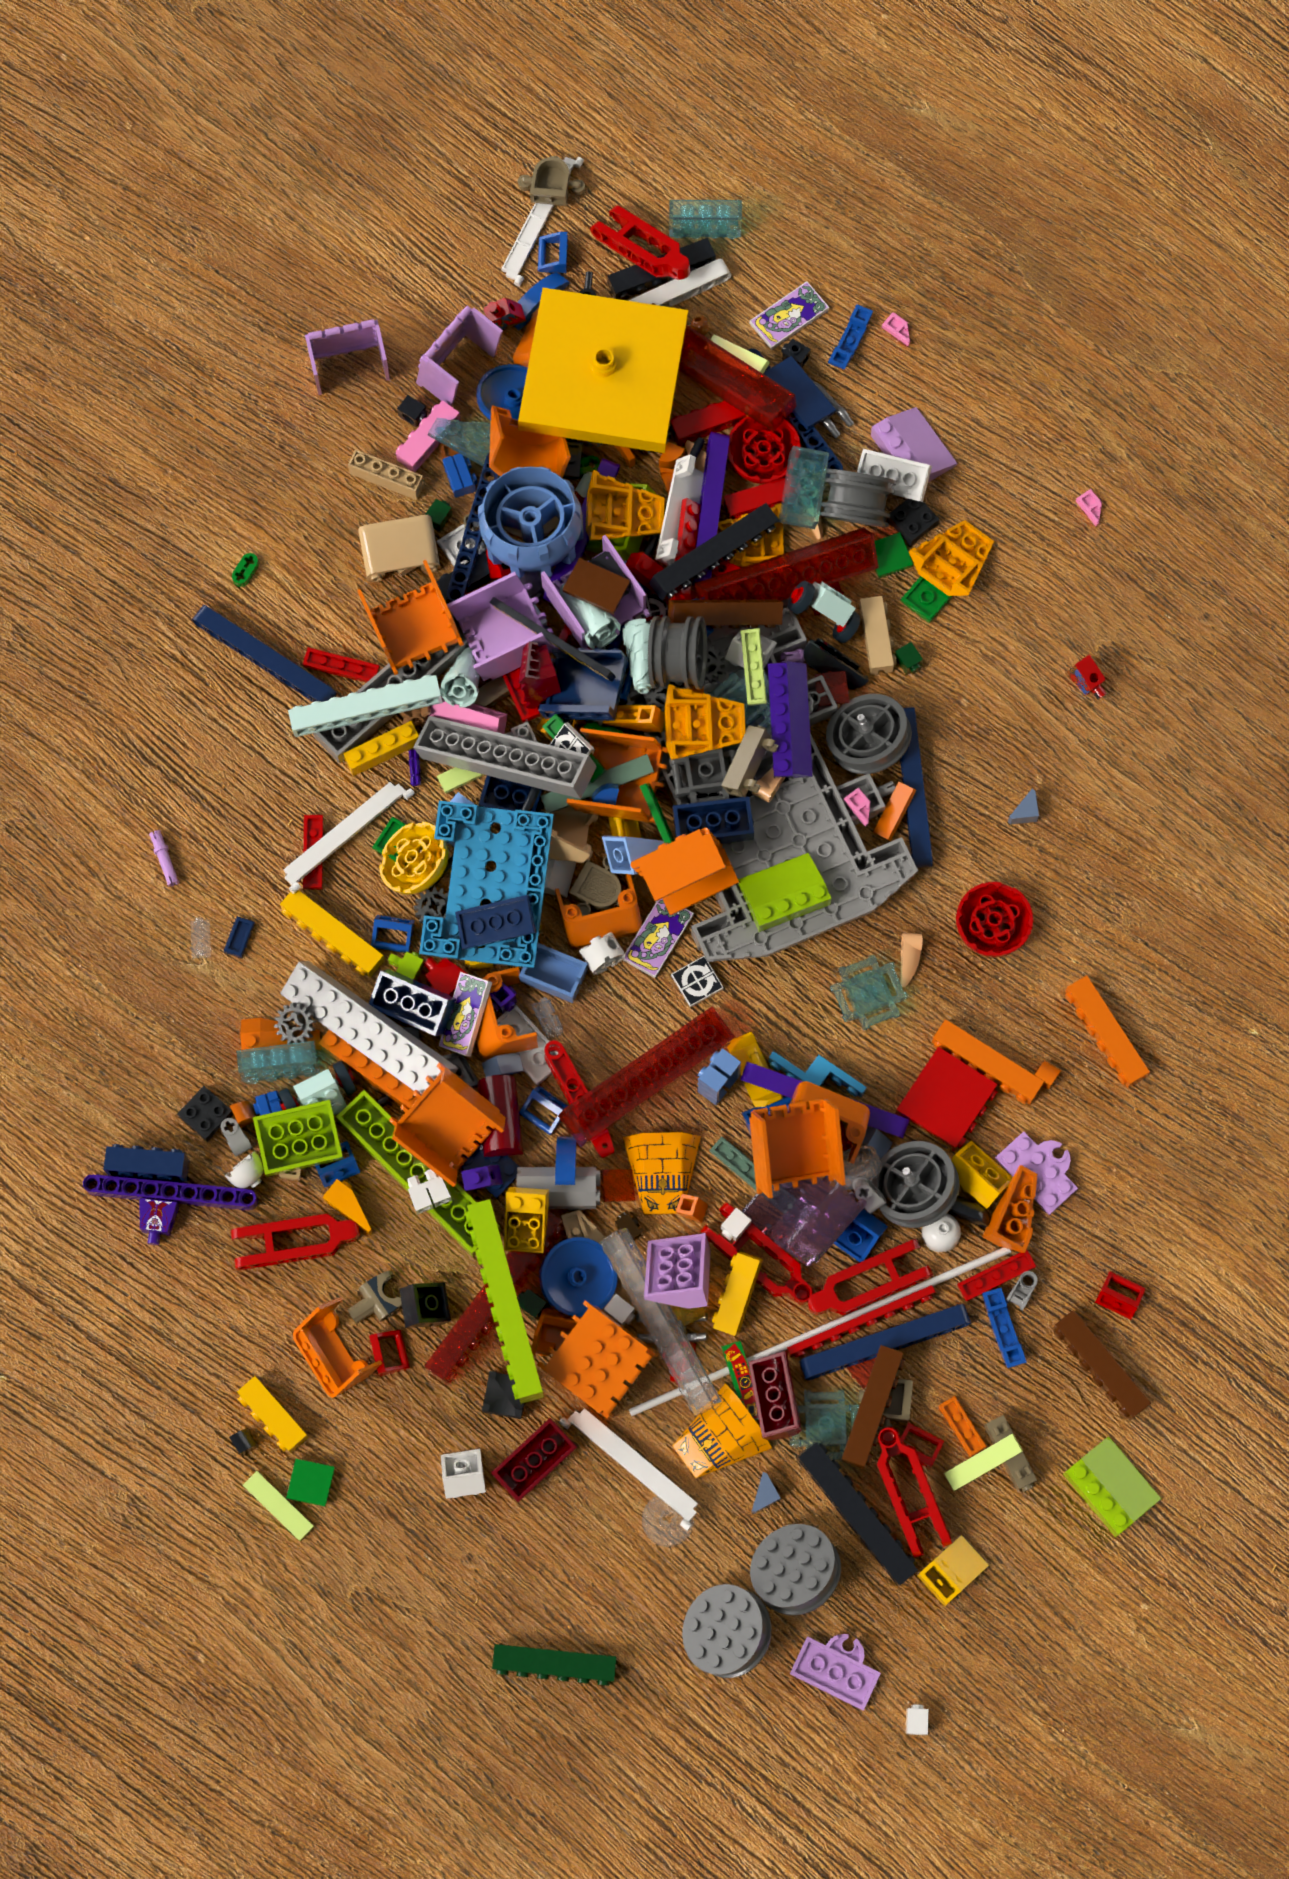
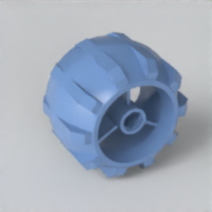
M540 466L510 469L511 471L503 474L497 480L491 481L486 487L487 493L483 498V502L478 507L479 528L482 539L487 547L488 557L494 565L504 563L509 566L511 573L515 572L519 579L524 576L525 572L542 573L545 571L547 576L550 577L552 576V567L560 562L565 564L572 563L576 558L575 544L583 539V515L581 505L575 495L574 486L569 480H563L560 476L553 473L550 468ZM556 516L560 520L558 527L553 534L544 539L543 525ZM504 526L521 530L525 543L516 541L508 536L503 530Z

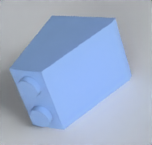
M602 837L611 873L637 874L631 868V862L657 850L658 846L664 843L661 840L635 837Z

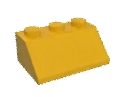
M972 1141L967 1143L951 1159L957 1169L960 1186L986 1209L1001 1196L1013 1178Z

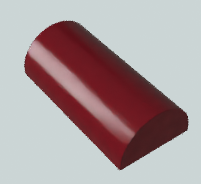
M493 1075L482 1078L477 1084L478 1093L497 1107L500 1113L506 1117L502 1133L496 1128L492 1129L490 1126H487L492 1132L483 1141L484 1157L523 1155L516 1078L509 1075Z
M783 1351L749 1361L762 1438L778 1440L799 1434L802 1429L787 1352Z
M549 1418L498 1465L491 1474L512 1498L519 1502L570 1455L577 1446Z

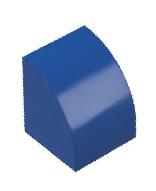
M607 783L599 786L592 795V802L616 805L619 792L618 784Z

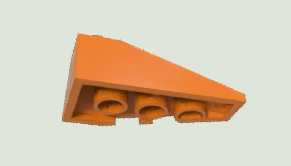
M264 1018L241 1020V1051L244 1058L321 1050L318 1044L321 1040L320 1030L311 1031L310 1033L313 1037H306V1043L301 1042L300 1045H295L294 1043L287 1044V1040L281 1041L283 1035L276 1034L279 1028H275L274 1025L278 1024V1021Z
M1019 1165L990 1218L989 1226L986 1227L982 1236L984 1239L999 1247L1022 1253L1026 1252L1033 1232L1031 1224L1032 1217H1034L1033 1200L1036 1196L1037 1174Z

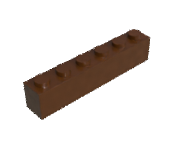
M778 599L669 600L668 616L671 619V623H685L688 616H693L695 620L698 616H702L705 624L710 625L711 628H722V625H729V628H740V625H747L748 628H758V625L775 628L776 625H782L783 602Z
M1074 1310L1054 1325L1055 1331L1053 1332L1060 1341L1064 1340L1068 1345L1066 1348L1069 1353L1079 1358L1080 1366L1086 1372L1089 1371L1093 1375L1092 1380L1098 1387H1103L1107 1392L1105 1395L1108 1400L1118 1405V1411L1125 1419L1132 1420L1151 1404Z
M880 1345L841 1459L842 1462L864 1469L865 1464L870 1465L873 1456L870 1453L872 1445L876 1446L879 1435L876 1434L878 1426L883 1427L886 1416L882 1415L885 1408L889 1409L892 1397L889 1396L891 1388L895 1390L899 1378L895 1377L897 1370L902 1371L905 1359L902 1358V1352Z

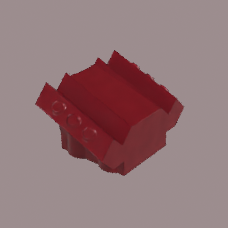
M531 641L523 647L519 677L521 690L525 693L524 702H527L526 708L535 709L545 698L561 692L547 646L539 647L538 643Z

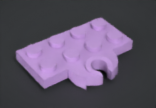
M1022 1132L995 1159L1012 1177L1019 1165L1037 1174L1036 1196L1034 1200L1050 1215L1078 1190L1077 1186L1065 1175L1071 1161L1069 1151H1064L1063 1157L1057 1159L1053 1156L1052 1151L1062 1146L1060 1142L1050 1140L1037 1145L1025 1132Z
M848 1634L836 1635L826 1645L807 1636L790 1675L864 1711L881 1673L863 1664L864 1648L857 1638L854 1640V1648L848 1652L842 1647L843 1642L849 1637Z

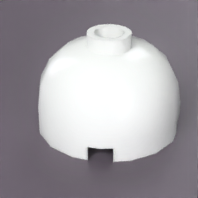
M254 1151L233 1167V1171L228 1172L225 1177L238 1188H247L249 1186L254 1188L262 1181L260 1177L264 1173L263 1162Z
M946 1214L933 1224L922 1227L924 1244L935 1252L952 1250L958 1244L961 1237L960 1225L950 1214Z

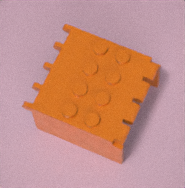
M426 560L423 563L431 582L419 587L420 593L415 589L403 594L404 600L396 597L385 602L386 608H383L381 604L369 609L361 589L357 590L394 675L398 674L397 669L409 664L410 669L413 668L412 662L426 657L428 661L431 660L429 655L443 649L447 653V647L457 642L460 646L464 645Z
M580 728V732L595 749L593 755L606 770L647 754L654 773L619 786L616 805L592 802L591 798L584 801L567 798V803L575 811H582L586 814L655 823L640 786L649 782L654 794H656L657 787H664V783L658 782L660 769H667L666 764H661L663 752L669 753L667 747H662L653 737Z
M708 828L698 829L688 835L682 834L675 838L676 841L663 843L658 846L657 850L632 861L630 864L631 868L646 880L654 901L663 899L670 916L740 883L725 849H722V844Z
M439 1062L437 1067L441 1072L436 1078L433 1079L428 1075L425 1079L430 1083L429 1086L422 1093L415 1090L413 1092L414 1096L417 1097L415 1102L410 1107L402 1104L400 1108L405 1113L399 1120L391 1117L389 1121L395 1126L392 1139L454 1187L457 1181V1170L467 1161L463 1154L470 1157L479 1147L475 1140L483 1143L492 1131L487 1126H490L492 1129L496 1128L502 1133L506 1117L500 1113L497 1107Z
M828 1099L809 1100L807 1108L805 1101L789 1104V1111H787L785 1104L770 1107V1114H768L767 1108L756 1109L751 1112L749 1120L757 1194H762L763 1192L768 1198H773L772 1185L774 1191H779V1184L792 1182L793 1188H797L798 1181L811 1179L814 1185L817 1184V1177L828 1176L829 1182L835 1179L841 1186L846 1185L839 1109Z
M585 1300L583 1304L588 1308L581 1319L576 1315L572 1317L577 1322L569 1335L563 1331L560 1333L565 1338L557 1351L550 1347L548 1351L553 1354L552 1358L546 1366L542 1362H538L537 1366L599 1414L609 1419L613 1418L614 1414L611 1412L617 1405L612 1398L615 1397L620 1401L629 1389L624 1382L628 1381L630 1384H633L642 1372L636 1367L637 1364L645 1368L652 1357H658L660 1354L598 1306L591 1305Z

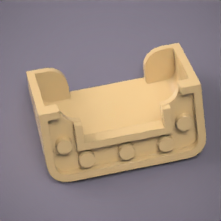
M429 515L368 524L358 528L367 581L379 582L386 572L420 566L423 570H426L423 563L424 560L427 561L431 572L441 569L432 517Z
M544 805L540 813H547ZM571 806L551 813L554 814L548 859L578 863L589 861L593 851L591 850V845L586 844L590 824L592 822L595 823L599 815L575 811Z

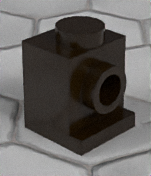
M623 1212L616 1218L615 1226L627 1244L644 1235V1229H638L640 1225L634 1216L631 1218L627 1212Z

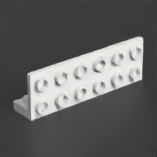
M691 454L677 459L675 463L655 560L666 566L675 562V556L678 551L679 541L677 537L682 500L689 498L700 504L704 473L695 468L696 457Z

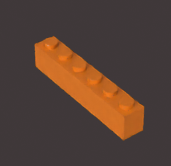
M1086 975L1067 986L1065 991L1066 999L1075 1006V1012L1079 1019L1085 1021L1088 1033L1096 1038L1097 1047L1107 1055V1062L1110 1067L1115 1068L1118 1072L1117 1077L1119 1081L1129 1088L1146 1078L1150 1071L1088 976Z
M946 1019L932 1039L931 1043L934 1044L933 1046L936 1049L938 1047L942 1048L998 1084L1003 1092L1015 1095L1016 1099L1023 1104L1028 1103L1030 1105L1044 1083L1040 1078Z
M328 1030L318 1043L322 1051L338 1062L342 1061L346 1068L387 1095L400 1106L405 1104L410 1107L417 1099L413 1094L414 1090L331 1030Z

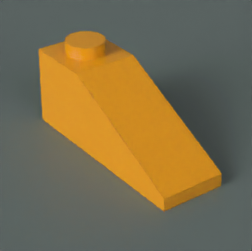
M618 705L615 721L603 720V724L644 732H662L665 713L656 705Z
M336 1179L322 1197L323 1200L347 1219L356 1222L359 1228L371 1236L373 1232L351 1190L352 1186L345 1180L341 1182Z

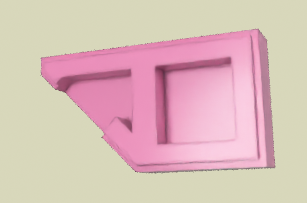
M893 312L882 324V328L909 346L908 322Z
M1090 489L1076 498V502L1097 527L1102 502L1093 490Z
M858 787L846 796L843 801L866 827L869 821L871 801Z

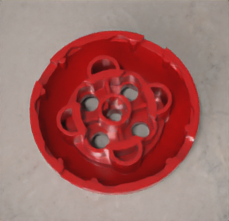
M769 413L768 415L753 414L739 421L729 434L727 455L730 464L741 477L750 482L766 484L783 479L793 471L798 463L801 451L798 433L787 420L780 416ZM774 449L780 450L776 455L772 452ZM748 450H753V451H754V455H752L750 452H747V451H748ZM762 461H766V462L768 463V465H765V466H764V465H761L760 463H761Z
M986 882L973 887L963 896L956 912V926L963 942L974 952L987 957H1003L1014 953L1027 941L1033 926V913L1028 900L1016 888L1004 885L1001 882ZM994 908L1002 909V913L994 911ZM983 914L985 919L983 921H979L977 915ZM994 920L997 924L991 923L990 921ZM1008 924L1010 929L1003 930L1002 925ZM991 931L993 936L987 937L985 932Z

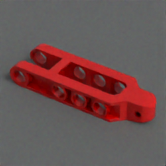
M616 205L609 211V216L620 224L622 229L616 232L600 221H597L590 228L592 235L598 241L656 278L670 276L674 279L682 280L691 273L689 260L680 253L678 242L619 205ZM632 235L639 236L647 241L648 245L655 246L661 253H666V255L662 258H657L630 241L629 238Z
M555 1040L549 1041L544 1049V1059L599 1158H606L615 1153L606 1124L563 1045ZM556 1051L559 1054L553 1056L550 1054V1052ZM575 1085L577 1088L571 1090L568 1086ZM584 1102L586 1105L584 1107H580L577 1105V1103ZM593 1119L596 1122L593 1124H589L586 1122V1120Z
M726 1202L719 1209V1212L726 1219L734 1211V1208ZM752 1223L740 1238L732 1244L720 1234L714 1233L707 1227V1224L700 1230V1234L706 1233L708 1242L730 1260H732L734 1255H737L738 1251L750 1238L787 1269L791 1277L784 1286H777L767 1277L765 1272L759 1271L756 1282L773 1297L788 1296L799 1305L808 1303L812 1295V1288L801 1278L800 1263Z
M328 1214L235 1228L231 1230L232 1241L234 1239L250 1238L251 1240L264 1238L266 1253L235 1258V1269L247 1270L334 1256L342 1244L352 1243L359 1238L360 1229L353 1220L337 1221ZM326 1225L329 1227L330 1240L327 1243L274 1251L272 1236L276 1233H293V1231L301 1229L313 1230L314 1227Z
M913 1239L828 1276L823 1290L811 1295L807 1306L814 1315H821L832 1311L844 1316L924 1281L934 1274L928 1265L899 1277L893 1262L903 1258L905 1254L921 1248L918 1240ZM877 1266H886L892 1281L845 1302L838 1300L834 1291L836 1284L843 1281L848 1282L852 1277L861 1273H869V1270Z
M884 1427L878 1436L882 1453L877 1466L914 1558L924 1555V1551L913 1523L929 1516L940 1536L942 1546L946 1547L953 1544L916 1448L902 1442L897 1429L894 1427ZM901 1453L908 1456L912 1472L915 1474L920 1487L919 1490L927 1504V1507L911 1513L907 1510L889 1464L891 1457Z

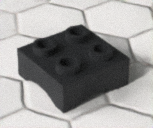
M912 499L905 500L890 512V518L886 520L901 533L910 547L939 524V518L924 502Z
M205 1086L177 1113L179 1118L206 1142L221 1127L223 1120L234 1115L233 1111Z
M489 1371L482 1412L522 1419L525 1403L520 1404L519 1399L515 1400L511 1386L515 1384L514 1379L510 1380L507 1374Z

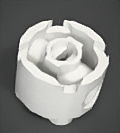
M612 932L606 934L603 938L600 936L593 938L590 941L591 945L579 951L584 961L588 963V967L593 975L607 971V967H614L625 958V953Z

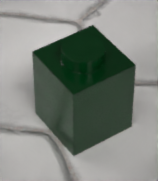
M435 499L425 514L432 517L434 529L441 532L453 515L451 505L444 500Z
M912 642L895 651L896 661L906 675L911 672L914 674L922 668L923 658Z
M529 1289L525 1292L522 1291L517 1297L520 1310L534 1321L539 1318L542 1310L547 1307V1302Z

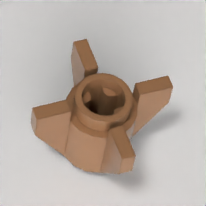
M430 706L401 712V715L404 716L402 725L412 721L413 725L422 724L424 726L429 714H431Z

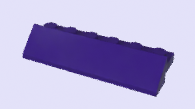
M791 661L768 664L772 739L775 740L774 744L779 745L776 753L773 752L774 778L813 777L807 666L804 663Z

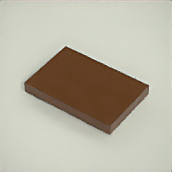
M579 558L562 591L614 615L631 582L622 576Z

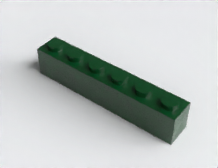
M495 1644L492 1670H495L497 1675L508 1676V1672H515L517 1677L528 1678L529 1674L537 1675V1679L549 1680V1676L557 1677V1681L569 1682V1678L577 1679V1683L589 1684L590 1680L598 1681L597 1685L610 1686V1682L614 1683L617 1657Z

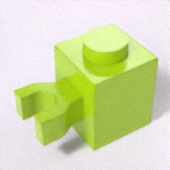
M406 952L403 959L392 953L388 958L390 965L398 967L397 973L417 981L424 967L423 957L415 952H412V954Z

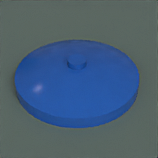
M514 364L501 365L489 370L480 379L477 387V403L481 412L489 420H491L492 405L510 410L512 418L518 420L527 367Z
M574 1237L558 1242L546 1253L540 1266L539 1283L545 1299L555 1310L567 1316L573 1317L576 1315L577 1317H582L588 1309L583 1304L585 1300L591 1305L598 1306L600 1309H603L609 1303L617 1285V1270L612 1256L601 1244L589 1238Z

